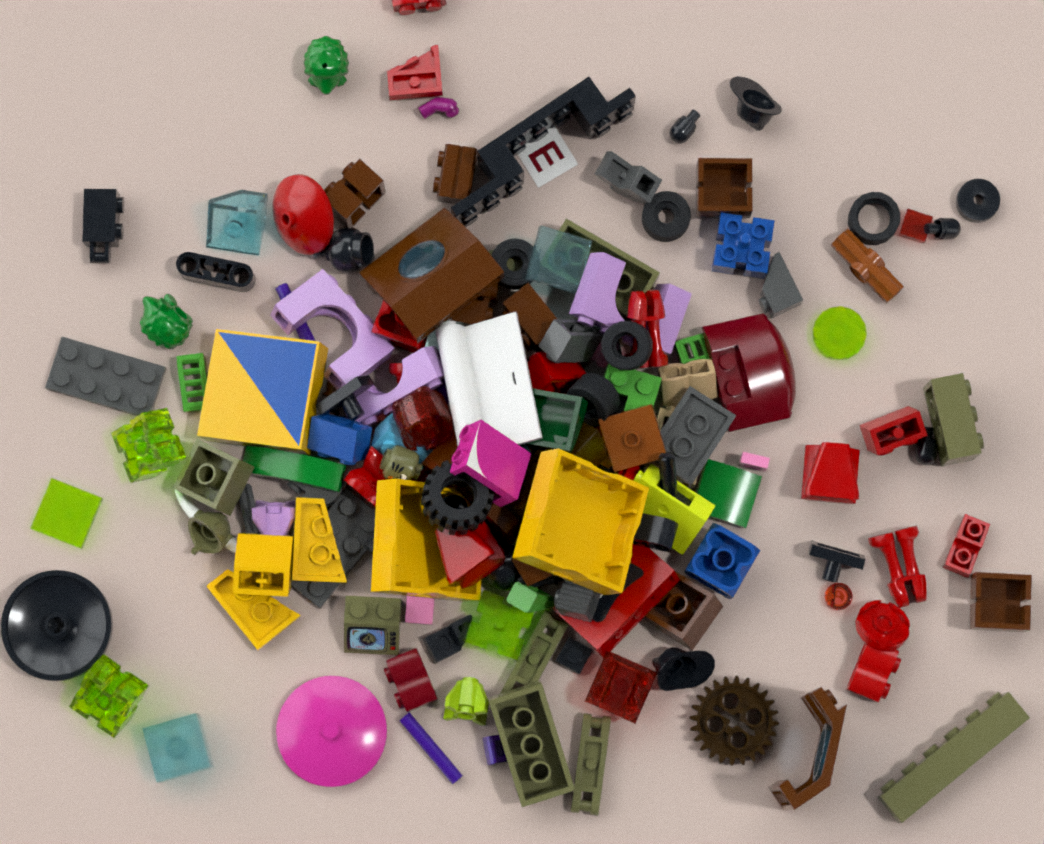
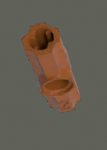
M849 229L840 234L831 244V247L850 265L849 269L853 275L862 283H867L886 304L904 288L885 267L883 259L873 249H867Z

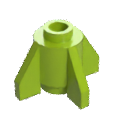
M464 677L456 682V685L446 696L444 720L449 721L459 718L472 720L481 726L486 725L489 701L485 694L484 686L479 683L478 679Z

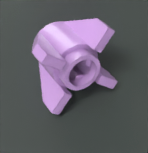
M257 500L256 507L252 508V520L259 532L267 535L290 536V529L295 520L296 500L285 501L284 503H268L267 501Z

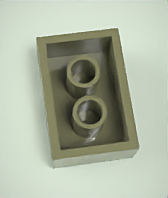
M963 373L931 379L923 387L931 426L934 428V439L937 440L938 444L937 452L941 467L974 460L982 453L981 449L984 448L982 434L976 431L975 422H978V416L975 406L970 405L969 396L972 395L969 380L964 379Z

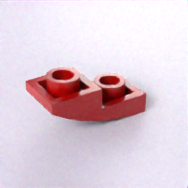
M964 514L943 568L969 578L978 553L984 544L990 524Z

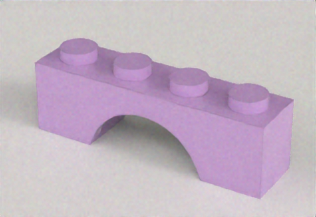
M423 347L402 360L403 370L401 379L391 392L385 393L373 385L356 398L365 414L355 421L371 426L378 422V416L382 414L387 416L400 409L398 405L404 401L410 403L421 397L420 392L425 389L431 391L440 387L443 384L441 380L444 379V373L437 347Z

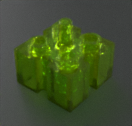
M167 408L143 412L130 420L131 424L123 425L111 433L118 453L123 452L126 461L123 465L130 483L155 478L167 471V467L175 466L187 458L179 436L172 434V430L175 427Z
M483 590L476 610L482 616L479 623L472 621L465 644L487 651L488 645L498 648L496 653L498 656L517 662L525 639L519 638L522 629L529 631L535 612L525 613L515 606H507L503 604L505 600L503 596Z
M103 654L86 672L80 684L81 688L75 694L69 707L85 719L91 716L97 720L96 726L115 738L131 721L138 707L137 704L142 700L149 685L128 671L120 672L122 666Z

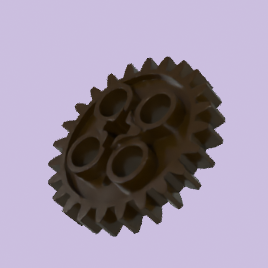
M725 676L721 686L716 680H713V690L705 686L703 689L706 696L696 695L700 705H691V708L697 711V715L689 717L690 720L696 721V725L691 727L690 731H698L699 733L693 741L702 740L703 745L699 750L710 749L709 759L716 754L719 755V764H722L724 759L728 758L729 765L733 766L735 758H738L740 764L745 765L746 756L752 762L756 761L754 753L758 752L763 756L765 752L762 746L772 747L773 745L768 740V737L777 736V733L771 730V726L779 725V722L772 720V716L779 712L769 708L775 701L765 700L768 690L762 693L758 692L760 683L750 687V678H746L743 684H740L738 676L734 677L733 683H730L727 676ZM726 694H732L736 697L737 706L734 709H728L723 705V697ZM713 707H719L729 716L738 714V721L752 729L755 735L748 734L738 725L731 728L729 726L730 720L714 711ZM750 709L757 710L760 714V721L756 725H752L746 720V713ZM711 717H717L721 720L722 728L719 732L709 730L707 722ZM735 732L742 733L745 737V744L741 748H736L731 743V736Z

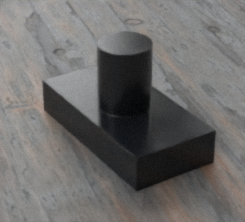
M369 375L357 376L318 403L316 407L321 415L334 413L343 407L350 421H355L365 414L356 397L372 387L374 383Z
M811 540L809 555L827 560L822 575L823 579L838 582L842 565L863 570L866 560L864 555Z

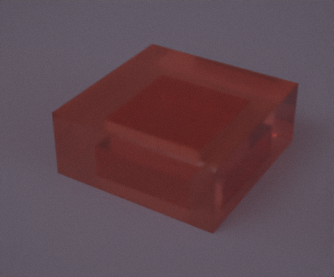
M907 208L898 236L924 244L928 235L924 231V226L926 223L932 222L933 216Z

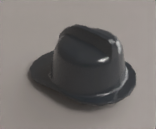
M740 76L733 77L730 80V88L738 97V116L756 131H761L773 115H778L782 112L781 106L757 82Z
M671 647L665 650L659 657L654 658L652 665L658 675L657 684L659 688L664 691L692 688L704 683L713 673L715 660L706 651L686 652L678 647Z

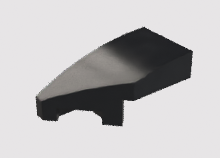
M471 614L423 639L435 664L461 651L473 618Z

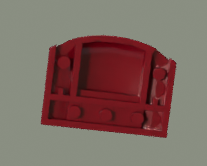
M764 313L702 327L709 359L712 360L716 372V387L721 406L736 415L727 429L728 432L789 419L792 415L791 410L796 395V380L792 358L781 333L767 319L768 317Z

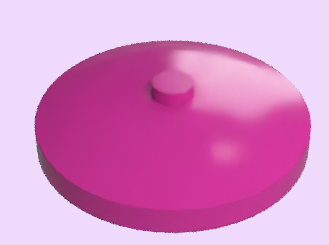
M341 676L318 677L299 686L283 704L277 720V743L288 767L305 781L325 787L344 786L367 775L378 763L387 740L386 717L377 698L359 682Z

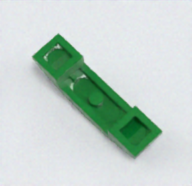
M246 446L243 458L244 462L254 466L251 473L253 476L271 477L311 485L314 488L340 492L346 466L340 463L288 451Z

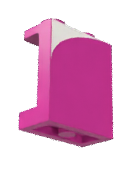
M483 420L466 425L459 434L460 442L452 456L453 463L450 473L457 475L465 472L494 491L493 503L499 507L517 500L531 453Z

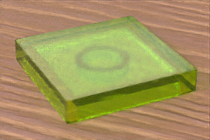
M51 478L31 529L83 549L103 498Z

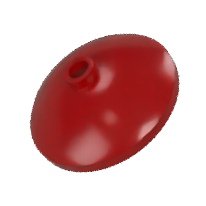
M295 174L284 178L275 190L272 203V213L276 229L283 241L294 251L303 255L318 253L329 244L333 234L334 218L330 201L323 188L311 177Z

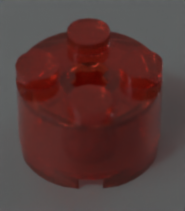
M422 386L416 389L415 393L393 403V418L403 445L413 451H418L417 447L425 446L426 450L433 449L445 443L452 436L451 430L454 428L452 415L445 397L441 393L431 390L428 386Z

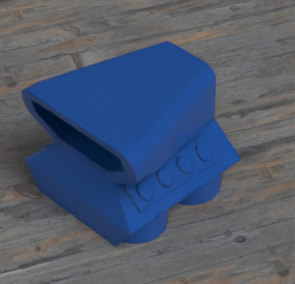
M712 523L684 572L725 598L732 599L761 550L723 526Z

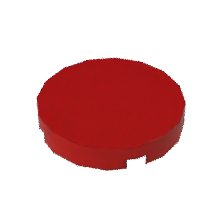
M882 600L867 602L859 610L855 620L856 631L861 639L870 647L880 651L899 649L906 642L910 633V622L904 611L893 603H881Z

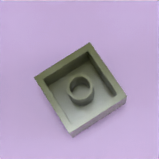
M197 439L173 489L231 516L254 466Z

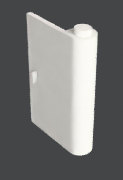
M513 312L466 327L456 324V321L443 322L435 332L457 445L460 442L459 434L466 425L479 420H483L518 445L543 439L517 313Z

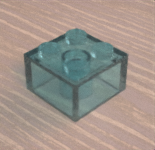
M194 713L142 728L157 783L214 768L200 714Z

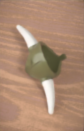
M175 490L182 509L190 518L188 529L195 546L192 548L191 553L193 555H196L198 552L214 554L220 552L223 548L236 553L237 540L230 533L228 517L219 512H204L198 509L183 493Z

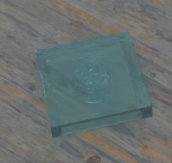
M542 225L539 226L526 279L576 294L587 264L592 241Z

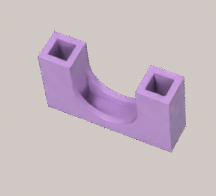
M604 252L590 253L569 314L578 318V323L588 327L595 325L600 328L599 332L604 334L611 325L625 321L617 310L615 295L626 262ZM656 284L655 290L660 292L666 315L659 322L661 345L664 353L671 354L692 294L672 284ZM621 336L623 338L622 343L633 347V336Z
M323 269L275 304L270 315L287 335L316 316L334 317L348 328L352 337V348L331 363L324 374L336 390L357 376L369 375L386 362L395 349L390 339L371 332L374 326L373 320L360 311L355 300L350 295L345 294L339 287L337 280L332 275H328Z

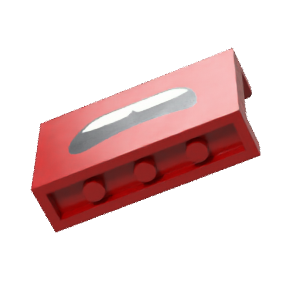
M632 545V557L623 592L610 595L601 594L592 622L589 623L563 616L555 606L552 609L560 619H563L604 659L680 581V578L675 570L650 548Z

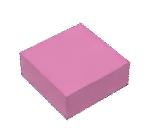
M743 452L740 457L739 466L765 472L770 458Z
M407 596L405 623L433 625L435 599Z

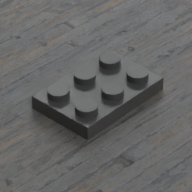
M691 386L660 431L666 452H671L675 456L676 476L690 485L693 484L736 417L735 414Z

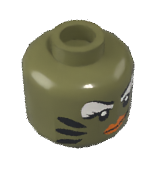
M395 445L392 449H386L379 469L383 470V476L386 479L417 480L423 465L418 463L419 455L417 452L400 445Z

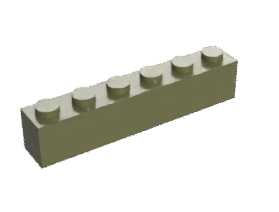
M999 691L986 701L988 706L981 712L978 709L974 710L965 718L967 724L960 729L957 726L952 728L943 736L946 739L945 742L940 746L936 744L930 746L922 753L925 757L918 764L914 761L901 770L903 773L901 778L896 782L892 778L880 788L882 793L877 796L898 823H903L1030 718L1009 692H1005L1002 695Z

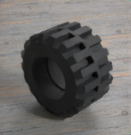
M446 460L442 462L441 467L438 465L434 467L432 473L426 478L422 491L421 506H424V516L430 517L428 522L432 526L435 523L438 525L437 530L443 532L444 529L449 530V535H455L456 531H460V534L464 535L467 534L469 529L472 532L476 530L478 525H482L491 509L494 494H492L491 489L465 472L457 475L450 473L452 463L450 464ZM451 485L462 486L471 493L473 504L465 509H454L444 502L441 491Z

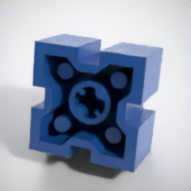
M721 213L716 240L722 241V245L716 244L711 272L733 275L736 268L744 270L743 276L765 279L768 272L770 252L764 251V248H769L772 242L775 220L753 217L750 224L742 222V215Z

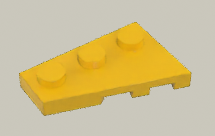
M296 497L292 580L347 583L324 498Z
M227 569L206 587L258 651L301 617L300 614L281 604L273 597L233 594L234 572Z

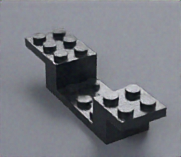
M587 77L477 151L478 165L490 181L452 206L451 214L464 224L465 227L471 225L478 219V214L484 210L487 212L492 211L501 203L500 199L506 195L512 197L523 189L521 185L524 184V170L514 156L523 152L527 148V143L533 139L535 141L541 140L549 133V128L554 125L559 127L565 124L571 118L569 116L571 114L589 139L594 136L600 138L611 130L610 126L617 121L622 123L633 115L632 111L634 110L636 95L631 88H628L607 102L591 78Z

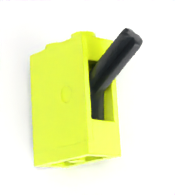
M671 452L661 453L658 457L659 468L650 464L646 472L644 473L640 470L633 481L649 487L643 513L668 518L679 524L672 548L683 555L709 518L715 505L676 480L675 456Z

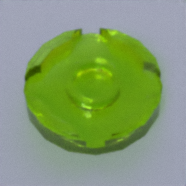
M843 306L831 307L823 311L814 322L812 330L813 343L818 352L832 360H848L857 355L864 346L867 336L866 325L861 316L854 310Z

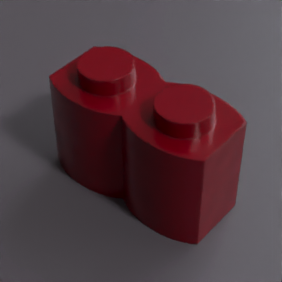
M417 648L386 660L388 667L383 669L389 684L394 682L398 692L394 694V697L400 709L405 708L406 712L409 713L438 700Z

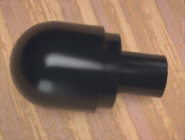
M692 109L687 117L681 116V118H678L670 128V138L679 144L688 141L695 132V122L700 118V114Z
M939 218L933 223H926L924 231L926 234H933L938 239H954L959 235L961 226L954 218Z
M925 427L928 436L918 439L915 457L920 464L930 465L937 458L938 444L937 440L933 439L934 428Z

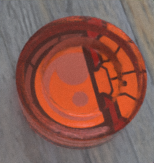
M844 583L830 585L824 594L826 605L836 611L847 608L853 598L851 589Z

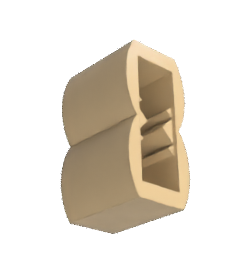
M710 359L693 360L686 364L673 363L658 368L659 377L662 378L660 394L664 406L677 407L690 386L711 400L717 397L716 372Z

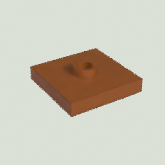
M652 403L610 415L605 421L598 419L614 472L656 461L661 453H666Z

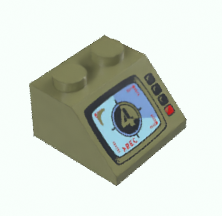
M346 595L344 653L398 656L402 613L401 598Z

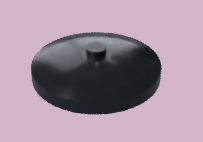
M64 570L41 572L22 582L8 598L1 618L2 641L12 661L29 675L48 681L74 679L91 670L106 653L113 632L111 609L102 591L85 577Z

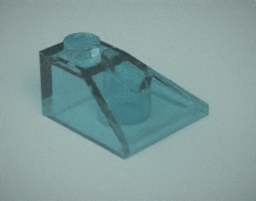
M241 189L209 199L206 248L259 256L267 215L268 194Z

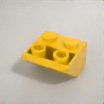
M238 533L234 561L233 594L288 597L291 591L293 536Z

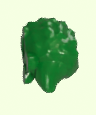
M329 36L314 39L304 55V73L310 76L308 82L311 86L318 87L324 95L330 94L336 86H343L347 81L344 75L349 72L348 53L344 51V46L340 40Z
M166 294L164 299L145 296L142 299L144 311L140 321L142 333L147 335L150 341L161 348L173 350L177 346L183 345L189 337V332L193 326V319L177 306L175 298L170 294Z

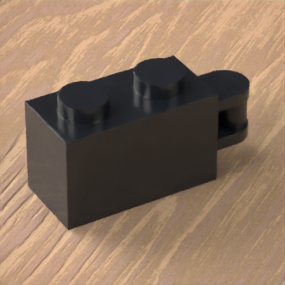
M84 189L82 242L86 247H90V263H110L111 247H119V240H123L124 227L123 223H119L120 213H124V197H120L117 189ZM96 247H105V252H96Z

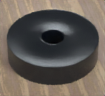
M985 179L967 181L960 188L956 196L958 212L964 219L974 223H981L991 219L1000 206V194L997 188ZM974 197H980L982 204H975Z

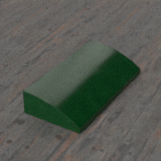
M533 389L543 439L525 444L551 449L559 448L563 451L572 452L582 427L588 401L579 396Z

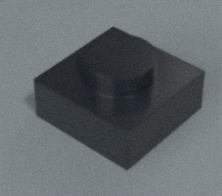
M568 637L556 662L580 675L593 650Z

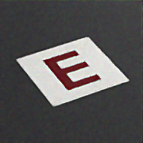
M555 126L549 128V133L541 140L535 141L533 139L527 143V148L518 154L538 188L578 165Z

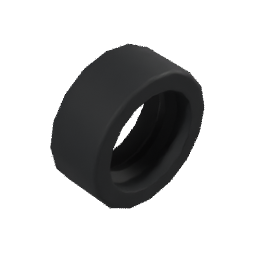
M869 192L861 195L853 203L848 213V226L850 231L862 243L866 245H879L887 242L894 236L900 224L901 213L897 203L890 196L882 192ZM875 203L884 206L890 216V223L887 229L878 234H870L862 229L858 221V215L865 205Z

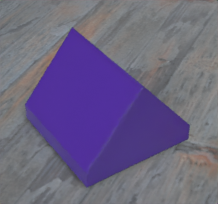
M499 735L482 738L487 765L507 762Z

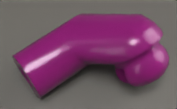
M435 97L418 107L424 119L438 111L445 112L449 118H453L459 113L457 102L452 98Z

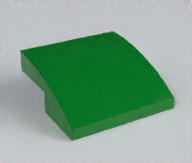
M708 459L703 467L696 493L715 505L709 518L719 519L737 527L746 528L762 476Z

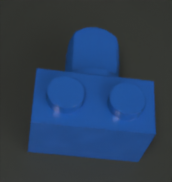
M332 414L312 416L307 448L317 451V455L321 457H335L340 459V463L355 465L356 462L365 460L367 456L372 427Z

